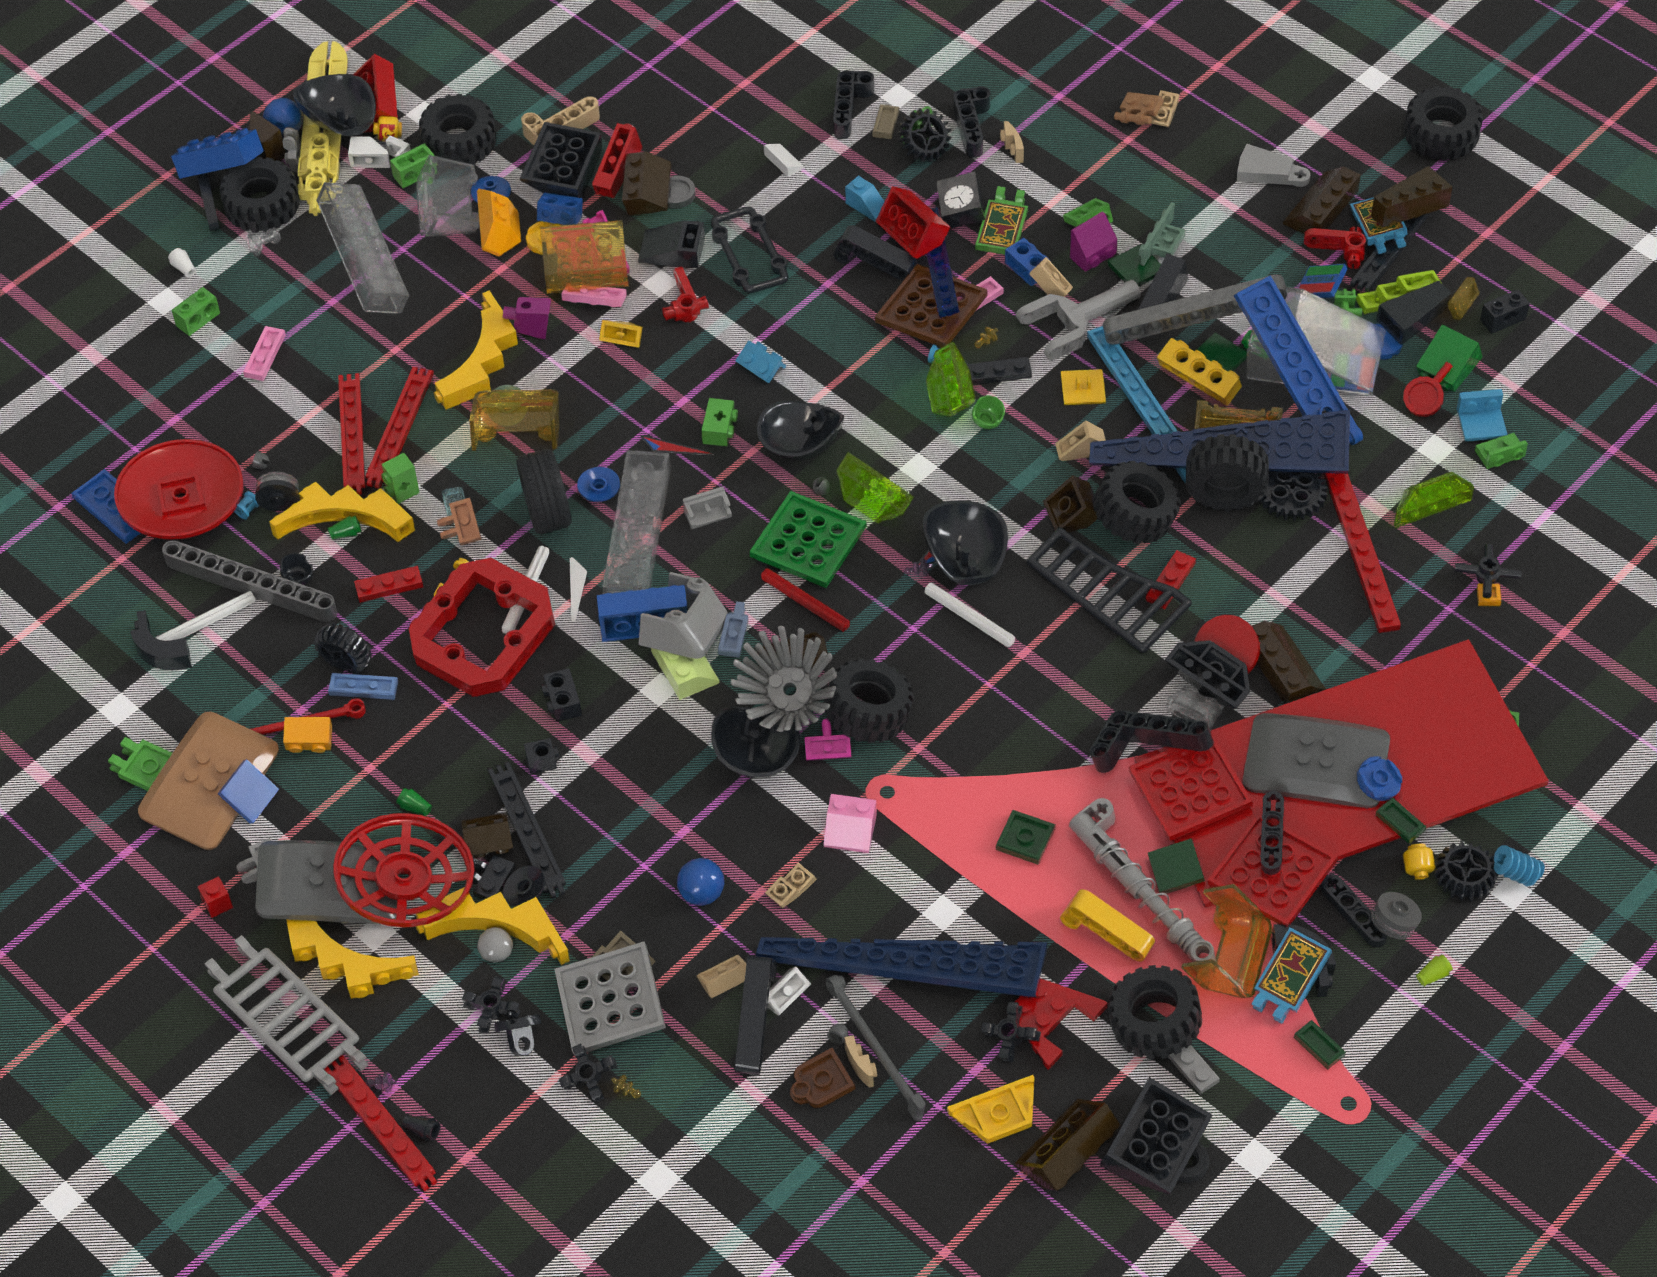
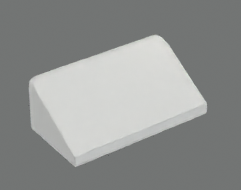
M781 144L764 145V155L787 177L804 169V166Z
M797 967L789 969L770 987L768 1008L778 1016L811 985Z

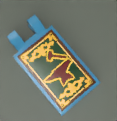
M1374 197L1350 204L1351 212L1358 226L1362 229V234L1365 236L1368 246L1374 244L1378 254L1386 252L1384 243L1390 239L1395 240L1398 248L1406 246L1404 237L1408 233L1403 221L1382 228L1371 218Z
M1289 927L1254 987L1259 994L1251 1003L1253 1009L1262 1013L1269 1000L1278 1005L1272 1015L1274 1020L1283 1024L1290 1010L1298 1012L1330 957L1332 950Z

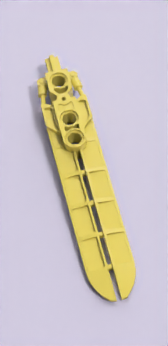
M328 41L321 43L312 52L309 59L307 81L320 76H326L327 65H329L328 75L347 74V54L339 43L332 41L330 60H327ZM304 114L298 163V195L300 200H307V204H310L309 213L318 216V213H321V204H328V200L335 198L336 180L339 178L341 134L325 129L321 133V128Z

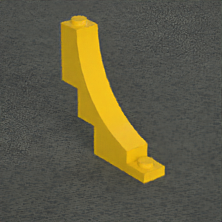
M490 290L482 293V330L476 348L462 366L447 377L435 382V399L438 404L442 403L445 410L491 391L488 374L505 368L501 351L518 345L516 330L509 319L502 318L503 310Z
M465 887L445 896L441 902L451 906L459 899ZM501 892L476 904L470 894H468L463 903L451 914L430 924L416 926L419 934L424 933L427 940L461 930L502 928L510 936L525 942L539 953L548 949L552 958H557L561 965L570 961L567 947L536 897L511 909ZM431 908L416 914V918L429 917L440 911Z

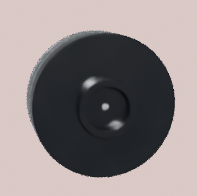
M284 472L263 474L256 481L255 500L264 509L285 511L298 502L299 483L295 477Z

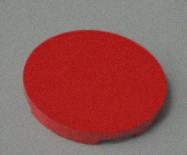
M1221 615L1212 618L1201 627L1195 638V641H1212L1247 665L1248 674L1255 667L1260 655V642L1257 633L1250 623L1238 616Z

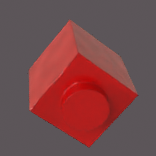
M219 876L198 886L201 899L211 918L233 908L229 894Z

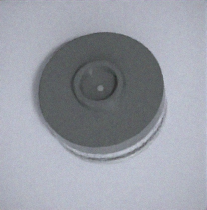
M1386 892L1378 898L1371 911V919L1374 925L1385 935L1395 939H1407L1413 935L1421 922L1422 913L1418 905L1409 897L1397 892Z

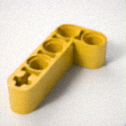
M1080 889L1074 895L1060 916V920L1065 926L1077 929L1083 924L1135 961H1144L1155 943V939L1150 933L1084 889Z

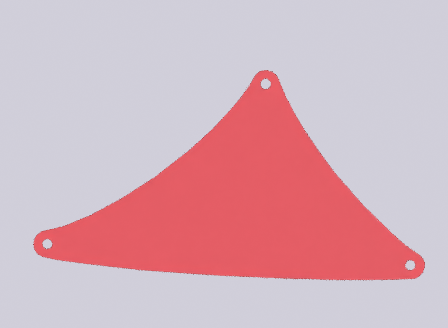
M1134 757L1118 760L1115 767L1106 773L1098 772L1093 764L1061 770L995 776L938 778L886 774L874 777L866 787L867 799L876 800V808L888 819L955 871L1116 984L1119 980L1123 981V976L1129 972L1132 974L1135 972V969L1140 967L1146 969L1149 968V965H1156V968L1167 966L1170 967L1171 971L1173 969L1181 971L1183 976L1186 975L1191 979L1198 992L1202 1011V1026L1199 1028L1197 1036L1199 1040L1286 1093L1339 1122L1353 1125L1361 1123L1367 1118L1372 1105L1370 1097L1348 1072L1341 1060L1331 1068L1326 1069L1294 1038V1034L1311 1020L1319 1026L1306 998L1297 1013L1292 1010L1289 1011L1283 1024L1275 1021L1272 1016L1278 1007L1273 1002L1268 1000L1262 1013L1253 1009L1251 1003L1259 994L1254 987L1273 956L1271 933L1273 925L1276 924L1274 921L1233 898L1205 908L1194 885L1168 893L1167 895L1170 900L1168 907L1170 909H1181L1184 915L1183 918H1189L1194 924L1193 928L1214 947L1216 963L1213 968L1208 971L1198 970L1186 953L1176 943L1172 944L1166 938L1169 929L1162 921L1159 920L1156 923H1152L1156 915L1147 905L1139 908L1142 900L1140 898L1135 899L1130 892L1125 893L1126 888L1116 877L1111 878L1112 873L1104 864L1097 863L1094 853L1069 827L1072 818L1093 801L1099 798L1111 801L1116 820L1105 833L1110 838H1115L1121 844L1120 848L1127 850L1128 858L1133 863L1140 864L1142 873L1147 878H1152L1155 881L1156 887L1154 892L1156 894L1159 893L1148 852L1174 843L1173 840H1168L1129 772V766L1136 764ZM885 786L892 787L895 790L894 796L889 799L883 798L880 795L881 788ZM1012 810L1056 824L1055 831L1039 865L996 850V844ZM1092 817V819L1096 823L1099 822V820L1097 821L1094 817ZM1080 889L1091 892L1154 937L1155 943L1144 961L1133 960L1083 924L1077 929H1071L1061 922V914ZM1158 895L1167 905V897L1165 895ZM1172 910L1181 919V912L1179 910ZM1201 953L1198 955V957L1205 958L1209 954ZM1155 1002L1148 1004V1006L1166 1018L1175 1010V1007L1168 1003ZM1350 1096L1356 1100L1357 1106L1354 1110L1347 1111L1342 1108L1340 1102L1344 1097Z

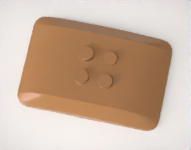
M214 712L201 714L176 747L138 808L140 818L202 849L212 850L216 848L239 815L218 795V792L243 760L247 759L265 775L279 753L278 744L274 740Z

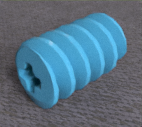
M1507 845L1498 847L1494 854L1495 872L1526 887L1534 885L1544 873L1545 865L1541 860L1530 857Z

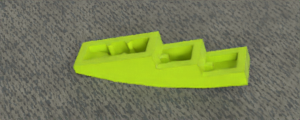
M1434 270L1398 276L1396 282L1378 285L1376 291L1357 294L1356 302L1362 308L1364 314L1377 312L1379 304L1440 281Z

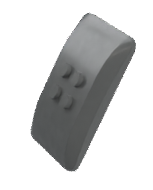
M1259 714L1253 721L1243 774V786L1248 791L1266 794L1269 791H1277L1284 797L1362 808L1376 807L1380 801L1370 798L1360 789L1357 782V771L1359 766L1370 757L1379 756L1382 757L1381 759L1387 760L1390 735L1383 729L1344 721L1288 714Z
M279 840L266 841L259 846L255 909L256 913L262 918L379 924L362 917L352 910L342 899L336 888L333 864L335 854L341 842ZM353 843L346 852L341 866L355 869L359 858L367 849L362 844ZM388 847L380 850L385 856L396 852ZM371 856L365 863L362 871L376 872L379 862ZM341 875L342 886L348 897L353 902L362 899L363 897L357 890L355 878ZM362 879L363 886L369 895L379 890L376 881ZM385 896L377 901L380 904L397 909V900ZM372 905L362 908L377 916L396 919V914L383 912Z

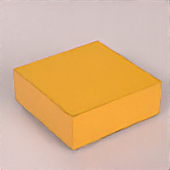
M1477 584L1478 606H1501L1500 584H1492V596L1490 598L1483 597V584Z

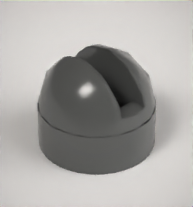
M257 451L252 467L261 470L267 468L268 465L264 463L265 461L270 462L269 457Z
M817 477L813 482V492L820 496L826 495L830 490L829 481L824 477Z
M839 1023L834 1024L827 1033L829 1040L837 1045H842L845 1042L844 1037L848 1036L847 1027Z

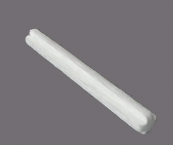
M538 547L525 575L536 582L549 555L547 547ZM516 604L510 608L502 625V632L504 634L515 630L524 610L520 605Z
M929 583L926 586L925 594L1006 647H1011L1014 644L1015 636L934 583Z
M248 591L155 638L164 641L184 638L255 603V596L251 591Z

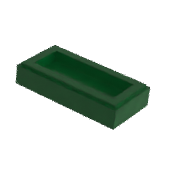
M1393 797L1376 810V816L1408 844L1426 830V826Z
M1312 1020L1294 1034V1038L1326 1069L1331 1068L1345 1056L1346 1051Z

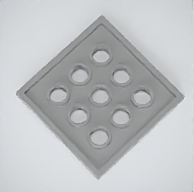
M645 941L555 969L571 1048L581 1043L586 1051L589 1052L666 1028ZM625 967H633V971L631 974H622V971ZM605 973L611 974L608 981H599L601 975ZM580 981H588V985L585 988H577ZM638 987V992L635 995H627L629 988ZM608 994H615V999L612 1002H604ZM593 1001L591 1008L587 1010L581 1009L584 1002ZM635 1008H643L640 1016H631ZM615 1014L620 1015L617 1023H609L611 1016ZM592 1021L598 1023L594 1030H586L588 1023Z

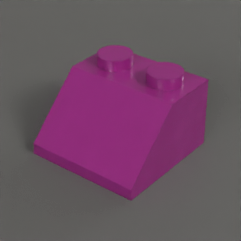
M1103 211L1071 230L1070 258L1085 272L1097 267L1101 262L1113 257L1117 253V237Z

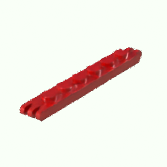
M412 367L366 472L368 487H372L375 482V488H381L384 482L381 476L383 473L382 464L400 454L433 378V370H428L426 374V369L421 368L418 373V367Z
M355 373V380H352L351 374H347V381H344L343 375H338L344 487L349 485L352 489H357V494L362 495V488H366L360 374Z
M342 1054L338 1057L341 1063L340 1066L336 1061L331 1063L334 1070L331 1071L327 1066L324 1070L336 1080L335 1085L338 1087V1091L414 1187L420 1185L426 1191L429 1187L425 1180H428L432 1186L437 1184L436 1179L433 1177L436 1174L433 1167Z

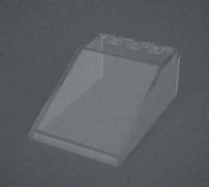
M1286 287L1288 294L1285 301L1336 390L1372 396L1386 330L1304 289ZM1252 329L1248 343L1250 348L1247 350V378L1283 383Z

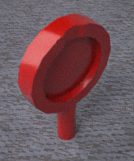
M1446 362L1434 378L1418 377L1407 384L1403 400L1406 408L1412 414L1418 417H1428L1440 410L1444 403V392L1440 382L1453 367L1450 363Z

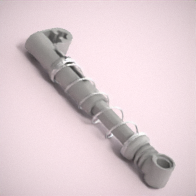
M1099 798L1075 815L1070 821L1069 827L1094 853L1097 863L1104 864L1112 873L1111 878L1116 877L1126 888L1125 893L1130 892L1135 899L1140 898L1142 900L1139 908L1147 905L1156 915L1152 923H1156L1159 920L1162 921L1169 929L1166 938L1172 944L1176 943L1192 960L1195 968L1201 971L1212 969L1216 963L1212 944L1204 940L1193 928L1194 924L1189 918H1183L1184 915L1181 909H1170L1168 907L1169 896L1165 893L1156 894L1154 892L1156 887L1155 881L1152 878H1147L1142 873L1140 864L1133 863L1128 858L1127 850L1120 848L1121 844L1115 838H1110L1105 833L1116 820L1111 801ZM1092 817H1094L1097 821L1099 820V822L1096 823L1092 819ZM1158 895H1165L1167 897V905ZM1172 910H1179L1182 914L1181 919ZM1201 953L1209 954L1205 958L1198 957V955Z

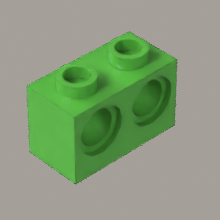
M425 143L390 160L393 177L402 188L437 172L435 155Z
M202 287L173 308L172 313L176 326L190 336L219 315L220 310L216 297Z

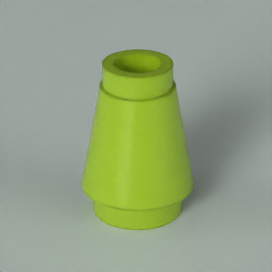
M1441 954L1440 956H1434L1416 974V978L1425 987L1427 984L1449 976V972L1453 968L1449 960Z

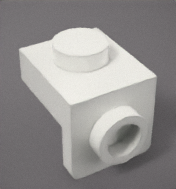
M389 136L386 139L389 155L397 157L410 151V144L402 139H397L393 136Z

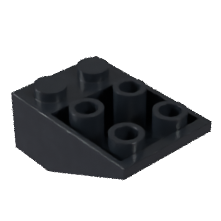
M683 220L645 230L638 263L698 268L705 241L704 222Z

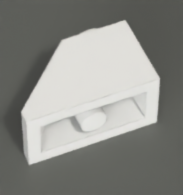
M351 136L348 151L351 168H390L388 151L373 138Z

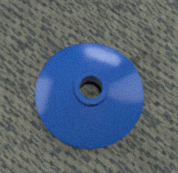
M499 176L483 177L477 180L471 188V195L476 203H478V189L492 191L507 198L511 194L510 184Z
M594 467L581 474L577 487L583 498L593 502H602L611 499L617 494L620 488V479L609 468Z

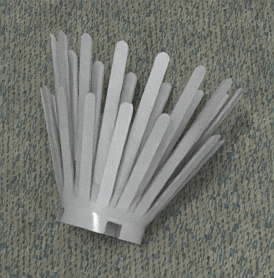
M784 626L778 627L780 641L777 635L771 637L776 653L765 631H761L759 636L767 652L760 643L755 645L758 653L749 643L746 642L743 645V648L760 667L748 657H744L743 663L737 659L734 660L735 667L756 680L740 674L737 676L738 680L731 679L732 686L760 694L738 693L739 698L735 700L739 705L766 704L746 710L747 717L751 720L772 713L759 723L765 728L770 729L782 718L777 728L778 732L790 730L793 720H795V730L799 731L802 729V723L803 726L810 723L808 718L813 723L818 721V718L811 711L821 715L830 707L829 703L815 700L828 699L834 696L836 686L818 690L837 677V672L832 667L818 678L832 660V654L830 652L827 654L823 651L812 668L821 644V640L816 637L814 642L810 639L808 640L802 661L804 630L802 628H798L797 636L795 634L790 635L791 656ZM795 687V694L791 696L786 695L788 688Z

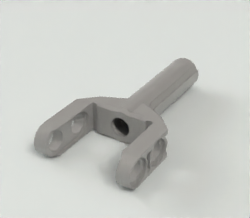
M1130 280L1079 304L1064 296L1049 294L1021 307L1016 312V318L1021 324H1031L1057 312V316L1070 332L1051 340L1044 349V354L1047 358L1055 360L1082 348L1089 321L1139 299L1141 293L1137 283L1134 280Z

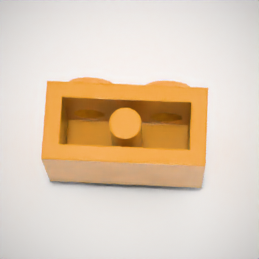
M285 717L283 743L286 750L293 753H300L303 750L323 753L325 750H331L332 723L330 717Z

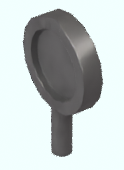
M671 176L668 207L682 208L691 204L696 195L693 181L684 176Z

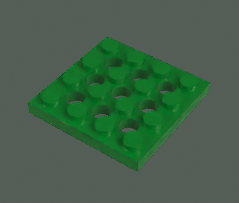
M790 491L750 550V557L827 588L867 527V521ZM798 514H804V515H805L803 518H795V517H794L795 515H798ZM818 521L824 523L822 526L813 525V523ZM788 529L794 530L791 534H787L784 531ZM841 529L843 532L840 534H835L832 531ZM808 536L814 538L809 542L803 540V538ZM778 544L784 545L782 549L774 548ZM827 544L833 546L831 549L822 548V546ZM797 552L803 553V555L800 557L793 556V554ZM821 560L822 563L815 565L812 561Z

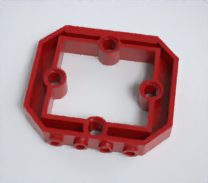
M490 557L462 563L456 570H453L445 584L437 589L433 599L425 604L420 615L412 620L409 633L417 666L475 697L505 690L553 629L555 620L547 587ZM477 583L494 591L499 606L511 608L518 604L533 612L520 630H511L505 634V649L487 671L469 662L460 644L451 643L442 647L432 641L445 623L456 617L458 614L457 608Z

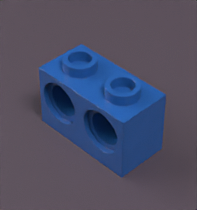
M543 193L537 202V221L576 226L582 218L583 198Z
M1023 238L1005 249V264L1030 286L1036 284L1037 282L1029 273L1047 256L1039 252L1034 244L1029 243Z

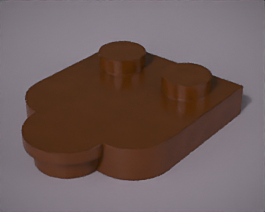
M830 1048L802 1063L795 1069L794 1077L796 1082L790 1089V1096L795 1103H809L812 1107L821 1108L856 1088L834 1049Z

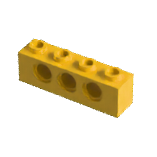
M1171 338L1157 356L1161 367L1228 406L1242 387L1239 380L1240 377L1231 370L1226 371L1217 361L1206 359L1202 352L1189 349V346L1182 340L1176 341ZM1182 358H1188V360L1183 363L1179 362ZM1199 368H1205L1203 372H1196ZM1216 378H1222L1220 382L1213 383Z

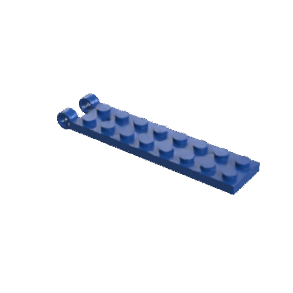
M1271 275L1236 293L1234 298L1302 416L1321 415L1323 411L1348 410ZM1350 414L1349 444L1355 445L1363 440V434Z

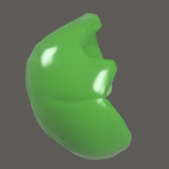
M991 395L980 397L972 410L974 423L980 428L988 430L998 427L1005 415L1003 402Z

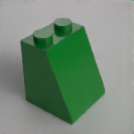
M1442 324L1416 366L1419 376L1434 378L1442 366L1448 362L1453 367L1440 382V385L1445 391L1450 389L1455 392L1482 358L1479 343Z

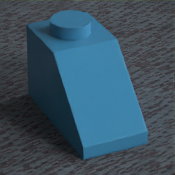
M857 176L845 186L846 204L875 222L884 204V200L873 184Z

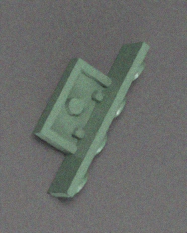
M1171 202L1168 208L1163 210L1160 221H1156L1153 232H1149L1146 243L1141 245L1139 249V256H1141L1140 265L1144 266L1151 254L1165 258L1167 253L1174 255L1184 239L1186 230L1170 225L1174 219L1175 203Z

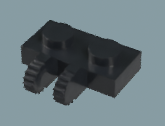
M495 855L489 865L481 860L473 859L474 869L483 873L481 877L474 872L473 883L477 885L473 890V895L485 900L502 892L506 880L515 869V863Z

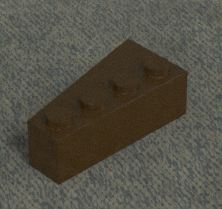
M1428 166L1374 196L1371 218L1383 228L1447 208L1450 204L1452 186Z

